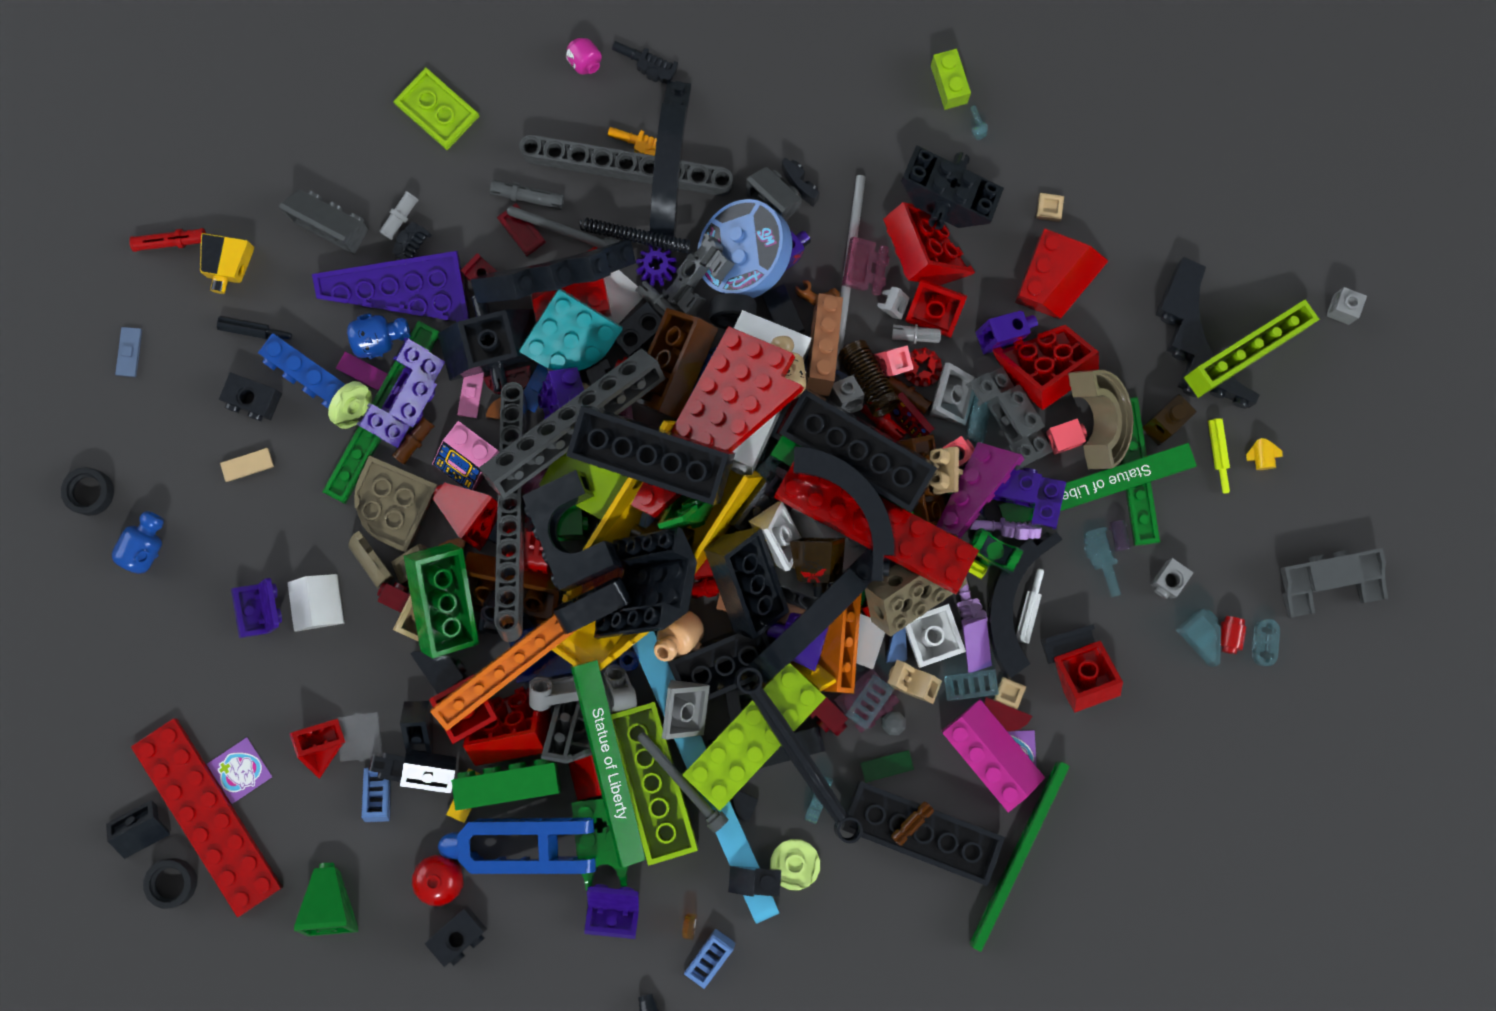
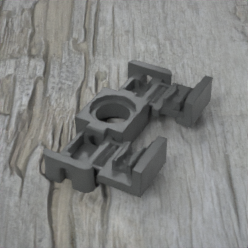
M704 234L706 238L700 248L694 254L690 253L676 271L678 276L667 290H662V293L665 297H668L670 303L680 306L685 314L696 316L707 301L699 296V294L692 292L705 273L711 269V275L715 279L722 281L735 265L734 262L728 260L721 252L723 251V246L718 240L708 234ZM693 265H695V271L690 276V269Z

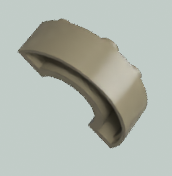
M1090 370L1068 373L1073 397L1085 399L1093 412V432L1089 441L1083 445L1088 469H1112L1123 460L1132 439L1133 409L1129 394L1120 379L1109 371Z

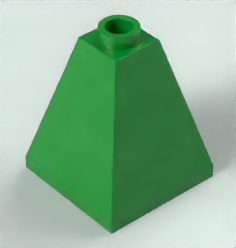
M320 863L319 868H314L294 924V931L305 936L358 932L353 909L340 870L335 867V863Z

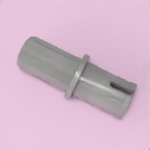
M893 324L892 340L914 341V344L917 341L939 343L941 340V330L918 327V324H915V326Z

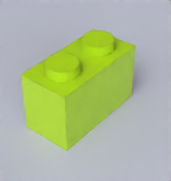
M957 48L933 55L931 69L944 110L967 104L971 91Z

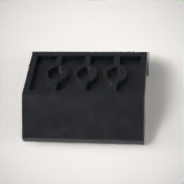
M675 527L613 540L622 567L619 569L624 570L621 579L632 601L626 606L596 620L594 638L600 639L664 630L688 613L697 561L682 528Z

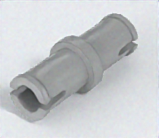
M405 191L395 209L392 208L389 211L391 214L379 232L392 240L402 223L407 222L408 218L406 217L419 200Z

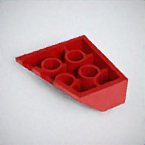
M902 202L883 218L887 227V233L891 237L895 253L899 257L903 273L908 281L920 282L923 279L940 286L975 273L971 265L967 267L961 258L963 252L960 247H955L949 240L950 232L945 224L940 230L935 229L937 221H935L932 228L929 226L930 214L914 207L913 204Z
M1044 228L1038 239L1015 303L1060 320L1103 269L1108 260L1092 246Z
M523 686L515 689V694L507 698L497 697L492 699L491 701L498 720L465 737L463 747L475 766L541 754L551 723V708L545 711L533 710L529 706V688L524 689Z

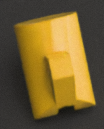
M1264 438L1258 439L1246 454L1247 461H1255L1256 470L1276 468L1275 458L1283 457V451Z

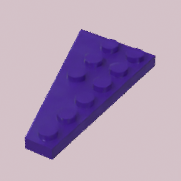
M458 251L312 274L317 299L457 322L470 319L463 275L460 271L461 265Z

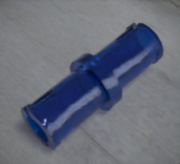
M625 651L620 655L619 664L624 670L632 671L638 667L639 657L633 651ZM628 657L633 658L630 665L625 663Z

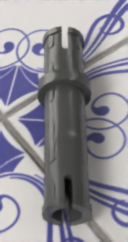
M495 179L492 180L490 186V195L510 198L514 202L519 200L560 210L563 208L565 194L525 187L518 182L513 184Z

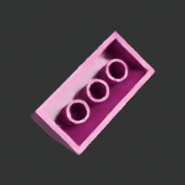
M980 699L941 730L943 735L1008 813L1026 799L1045 779V776Z

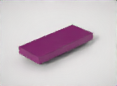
M344 352L336 367L337 370L379 391L388 375L384 371L347 352Z

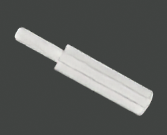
M1040 568L1036 571L1032 590L1027 591L1018 624L1016 637L1018 642L1029 644L1042 597V594L1038 593L1044 570Z

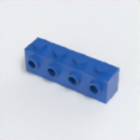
M273 333L258 352L264 357L262 362L272 370L278 367L284 371L282 377L292 384H295L296 381L304 386L301 389L312 398L318 395L323 399L321 404L328 409L334 395L345 385Z

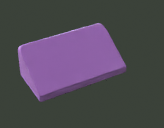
M986 617L961 620L968 673L992 666Z

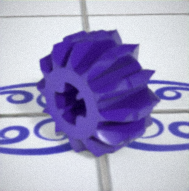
M650 245L649 253L643 250L640 252L642 258L636 259V264L640 266L636 269V272L642 275V282L650 279V285L654 287L656 281H659L660 286H664V278L667 281H672L670 273H676L677 268L673 265L677 261L675 257H670L672 254L671 250L668 249L663 252V248L658 247L657 251H654V248ZM658 262L660 269L655 270L653 263Z

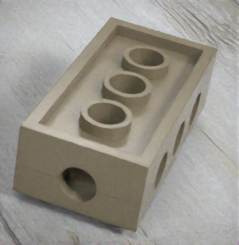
M895 564L890 568L889 576H885L884 581H872L865 589L871 622L890 637L953 594L899 564ZM965 577V579H964V581H963V583H962L960 589H962V588L967 584V579H966V577Z

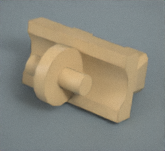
M953 446L931 450L930 460L940 466L930 483L933 486V494L941 495L948 492H958L959 478L963 475V470L959 469V448Z

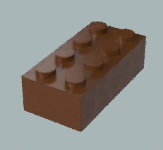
M667 308L648 350V354L658 361L666 379L635 401V403L671 418L678 419L689 399L718 328L698 317Z

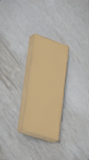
M269 448L220 463L225 482L274 467Z

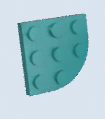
M559 289L555 292L519 352L552 370L577 367L578 371L596 364L606 355L623 327L566 291Z

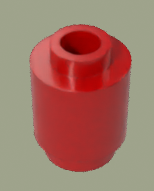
M1225 616L1224 622H1221L1217 646L1222 647L1221 652L1237 654V650H1243L1247 629L1244 619Z

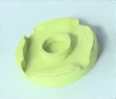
M353 381L345 384L331 400L328 411L330 421L342 429H348L357 425L358 419L366 413L368 403L372 402L371 391L361 382Z
M789 839L781 842L774 849L770 858V869L781 870L780 886L788 890H802L809 887L817 879L820 872V858L810 843L802 839Z

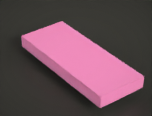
M485 372L464 377L458 416L477 419Z

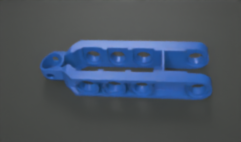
M479 818L474 820V822H468L460 832H452L441 837L438 843V851L447 859H458L470 874L592 873L596 871V858L578 859V856H558V835L593 833L594 818ZM476 835H538L539 859H530V856L520 859H506V856L497 859H483L476 851L471 852L470 839Z

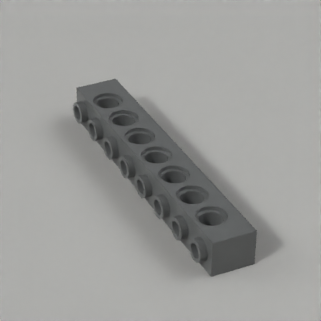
M642 348L480 466L479 469L488 484L505 499L567 453L581 406H593L618 415L664 381L666 378L658 361Z

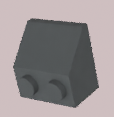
M766 166L750 175L746 179V194L751 199L761 201L770 206L785 221L801 207L802 199L800 198L801 194L793 186L788 187L783 182V177L776 170L771 171Z

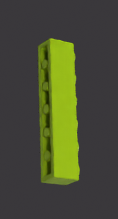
M1305 299L1201 364L1186 375L1184 379L1199 398L1297 336L1320 319Z

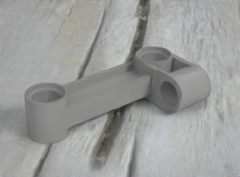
M610 665L604 671H600L610 712L635 708L637 706L636 693L625 668L619 665ZM573 676L550 680L545 677H536L529 683V706L533 710L545 711L551 705L579 701Z

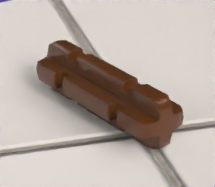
M923 802L918 807V811H914L901 824V829H897L891 835L892 839L898 845H903L908 840L907 837L911 836L925 822L924 819L926 817L929 818L934 813L932 806L927 802Z

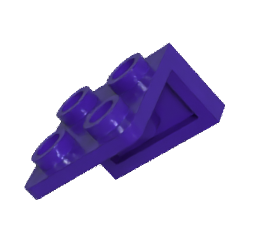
M577 367L548 372L546 380L543 381L541 393L538 394V404L544 410V419L584 391Z
M265 578L256 585L231 589L239 638L270 634L279 627V623L282 622L280 608H276L277 587L275 583H272L271 578Z
M603 884L588 887V909L584 933L636 939L639 916V892L630 887L612 889Z

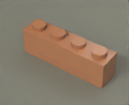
M819 293L813 309L810 336L812 339L808 354L806 389H811L819 395L829 396L835 381L843 297Z

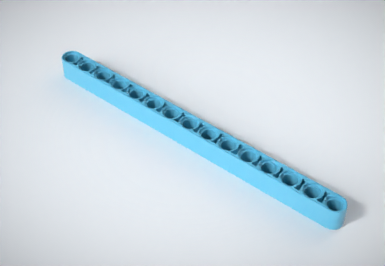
M651 631L635 643L633 648L663 716H665L668 686L670 680H675L668 661H661L655 656L654 645L657 642V636L655 631ZM701 736L674 738L687 769L707 749ZM697 790L712 809L716 810L717 808ZM729 801L719 811H722L729 820L721 829L715 832L729 865L760 868L733 806ZM743 895L756 924L779 914L773 896L754 895V897Z

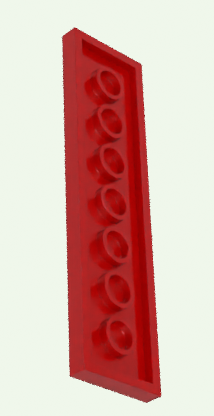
M793 462L774 498L873 550L870 527L857 502L844 489L828 480L793 473ZM881 497L889 513L896 542V556L885 557L942 588L957 594L979 550L974 548L973 545Z
M173 718L131 746L237 918L283 888L177 718Z

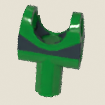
M982 528L975 531L969 544L979 550L977 554L979 562L988 567L995 565L1010 574L1014 572L1024 552L1016 546H1011L998 540L990 532Z

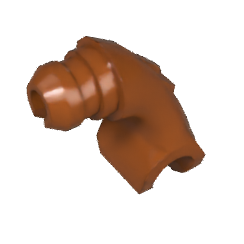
M803 280L802 283L806 290H800L798 286H795V292L798 297L815 305L818 294L811 290V283L808 280ZM831 288L828 292L822 293L840 297V293L836 288Z

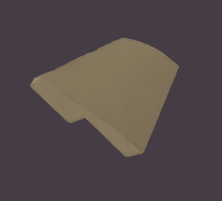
M360 531L353 534L348 547L376 588L379 589L383 582L388 583L394 577Z

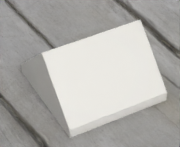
M778 501L751 519L749 523L752 528L759 527L762 529L773 564L784 571H789L794 563L790 541L802 537L784 503Z
M338 574L305 576L287 582L294 632L344 624Z
M949 604L927 611L924 615L905 626L919 668L966 652Z

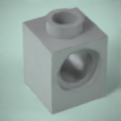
M1343 287L1333 295L1326 316L1350 325L1359 319L1367 296Z
M852 375L833 384L829 400L852 414L863 408L865 394Z
M1172 558L1165 562L1150 585L1156 588L1154 590L1155 593L1162 598H1176L1194 572ZM1167 574L1175 578L1174 587L1166 584L1165 578Z

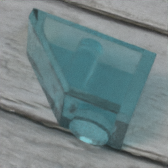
M1203 608L1195 611L1176 631L1210 667H1215L1220 664L1221 627L1217 623L1218 618L1210 610Z

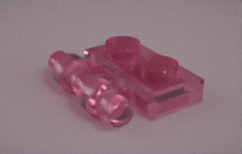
M857 237L850 238L842 286L866 291L868 290L869 283L873 285L872 294L881 295L882 287L886 283V278L884 277L885 269L889 265L890 260L888 256L889 247L880 246L879 253L874 252L875 242ZM873 262L876 264L875 274L871 273Z
M870 669L855 682L854 694L842 693L834 699V702L849 720L856 714L861 717L862 720L855 727L862 733L868 727L871 729L875 726V721L885 713L893 711L892 707L899 702V699L894 694L887 699L881 695L888 689V686L874 669ZM875 699L879 706L868 714L864 708Z

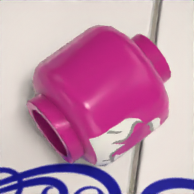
M576 38L568 45L566 58L577 73L584 75L588 73L593 74L599 69L602 55L590 39Z

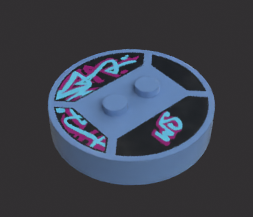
M753 199L738 200L721 208L708 221L698 242L697 250L706 238L704 234L715 237L723 246V251L721 252L724 256L735 263L722 281L715 279L711 275V269L702 277L704 281L721 294L735 293L752 298L765 293L779 281L789 264L792 253L791 231L785 219L767 204Z

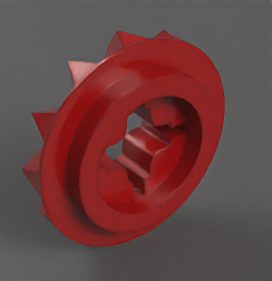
M926 347L914 349L910 352L914 369L904 372L907 380L919 387L934 384L939 379L943 369L941 358L938 357L935 351H931ZM928 359L927 368L929 371L923 370L922 373L920 372L917 375L919 368L917 362L923 363Z

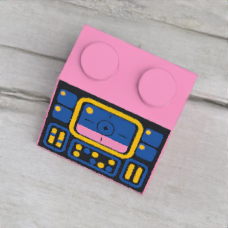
M458 421L442 441L432 464L463 488L474 491L484 478L479 467L497 455L499 451Z

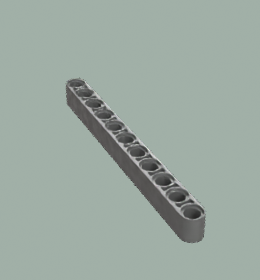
M517 382L507 383L501 390L499 452L512 444L509 443L511 440H517L527 433V401L523 387ZM525 484L505 499L498 494L494 622L500 637L506 642H513L519 639L523 629L525 531L523 504L525 502L522 496L525 495ZM510 506H516L513 510H507ZM509 529H516L512 533H506ZM515 552L514 555L506 557L507 553ZM515 575L513 579L505 580L507 576ZM508 599H515L511 604H504ZM507 623H514L511 628L503 629Z

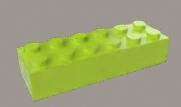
M790 663L764 687V691L793 731L826 698ZM753 700L682 775L719 811L781 746Z
M652 702L612 714L611 718L648 866L698 851L699 848L682 789L638 741L640 733L647 734L674 765L668 741L662 738L663 723L657 703Z

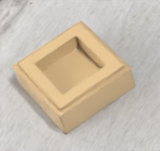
M1040 193L1036 219L1060 222L1062 219L1064 196Z
M1002 677L993 699L1018 709L1026 686Z

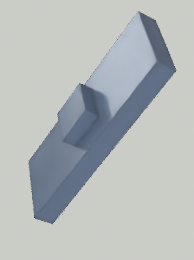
M121 327L116 376H137L142 329Z

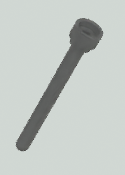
M513 206L507 208V214L598 248L620 241L612 237L610 239L606 237L601 239Z
M640 733L638 735V741L706 816L705 820L707 821L708 828L713 833L721 829L729 820L722 811L719 812L717 809H712L647 734Z

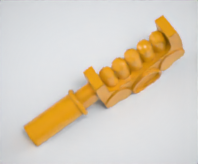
M613 127L609 128L607 136L628 142V144H634L635 153L655 156L657 138L654 139L653 136L645 135L643 130L640 131L639 135H635L632 132L629 133Z

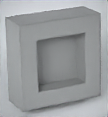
M891 287V290H884L882 292L887 298L884 304L878 303L877 306L892 318L901 320L910 298L900 288Z

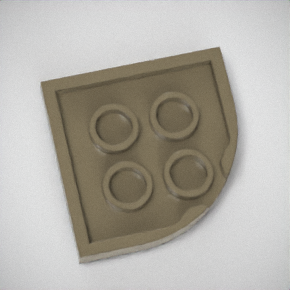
M369 455L356 484L354 495L355 508L362 526L375 539L398 550L407 552L411 548L434 497V490L438 485Z

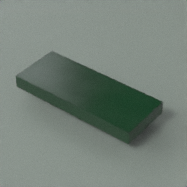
M909 750L860 763L865 783L914 770Z

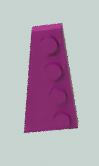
M978 442L963 471V475L959 479L958 492L952 493L936 526L961 539L980 515L979 511L986 503L991 502L995 497L994 492L1002 483L1005 484L1011 477V471L1016 465L1020 466L1025 460L1024 457L1018 453Z

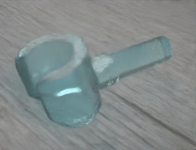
M972 106L970 109L976 126L972 128V133L977 140H981L987 136L988 126L984 121L982 122L976 106Z

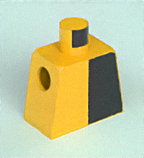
M202 233L200 271L204 276L212 279L210 291L225 294L227 282H242L254 252V246L249 241Z

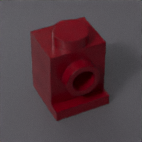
M478 253L460 270L470 282V279L478 277L483 271H486V274L498 272Z
M383 582L377 593V596H379L377 602L401 613L410 596V592L409 594L407 593L409 588L395 582L394 586Z
M827 697L809 715L811 719L815 716L818 718L816 723L826 733L830 730L836 736H839L847 727L845 722L848 718Z

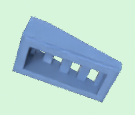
M905 628L890 637L885 659L886 663H893L896 660L905 662L907 660Z
M364 768L361 818L364 822L390 821V780L370 781V777H377L378 772L368 771L369 768ZM383 787V791H370V788ZM370 798H383L382 802H370ZM382 808V812H370V809Z
M714 929L685 970L684 975L705 989L734 950L735 942L719 930ZM708 949L716 955H718L719 959H716L714 956L708 953ZM701 959H705L707 962L712 964L713 967L710 968L708 965L702 962ZM697 966L708 975L704 977L694 968Z

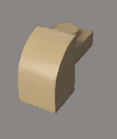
M896 660L895 665L889 672V686L931 704L934 703L942 680L932 674L917 670L905 662Z

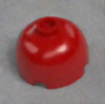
M441 854L424 858L416 866L412 875L414 894L421 902L430 906H443L452 902L460 894L464 885L461 866L455 859H447Z

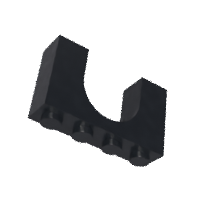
M574 470L522 496L525 502L523 504L524 511L531 518L534 525L532 528L533 534L540 541L543 548L541 552L542 557L553 573L551 574V580L554 586L562 591H571L622 567L612 542L602 541L573 554L566 551L559 542L557 527L563 513L572 506L594 496L586 474L578 470Z

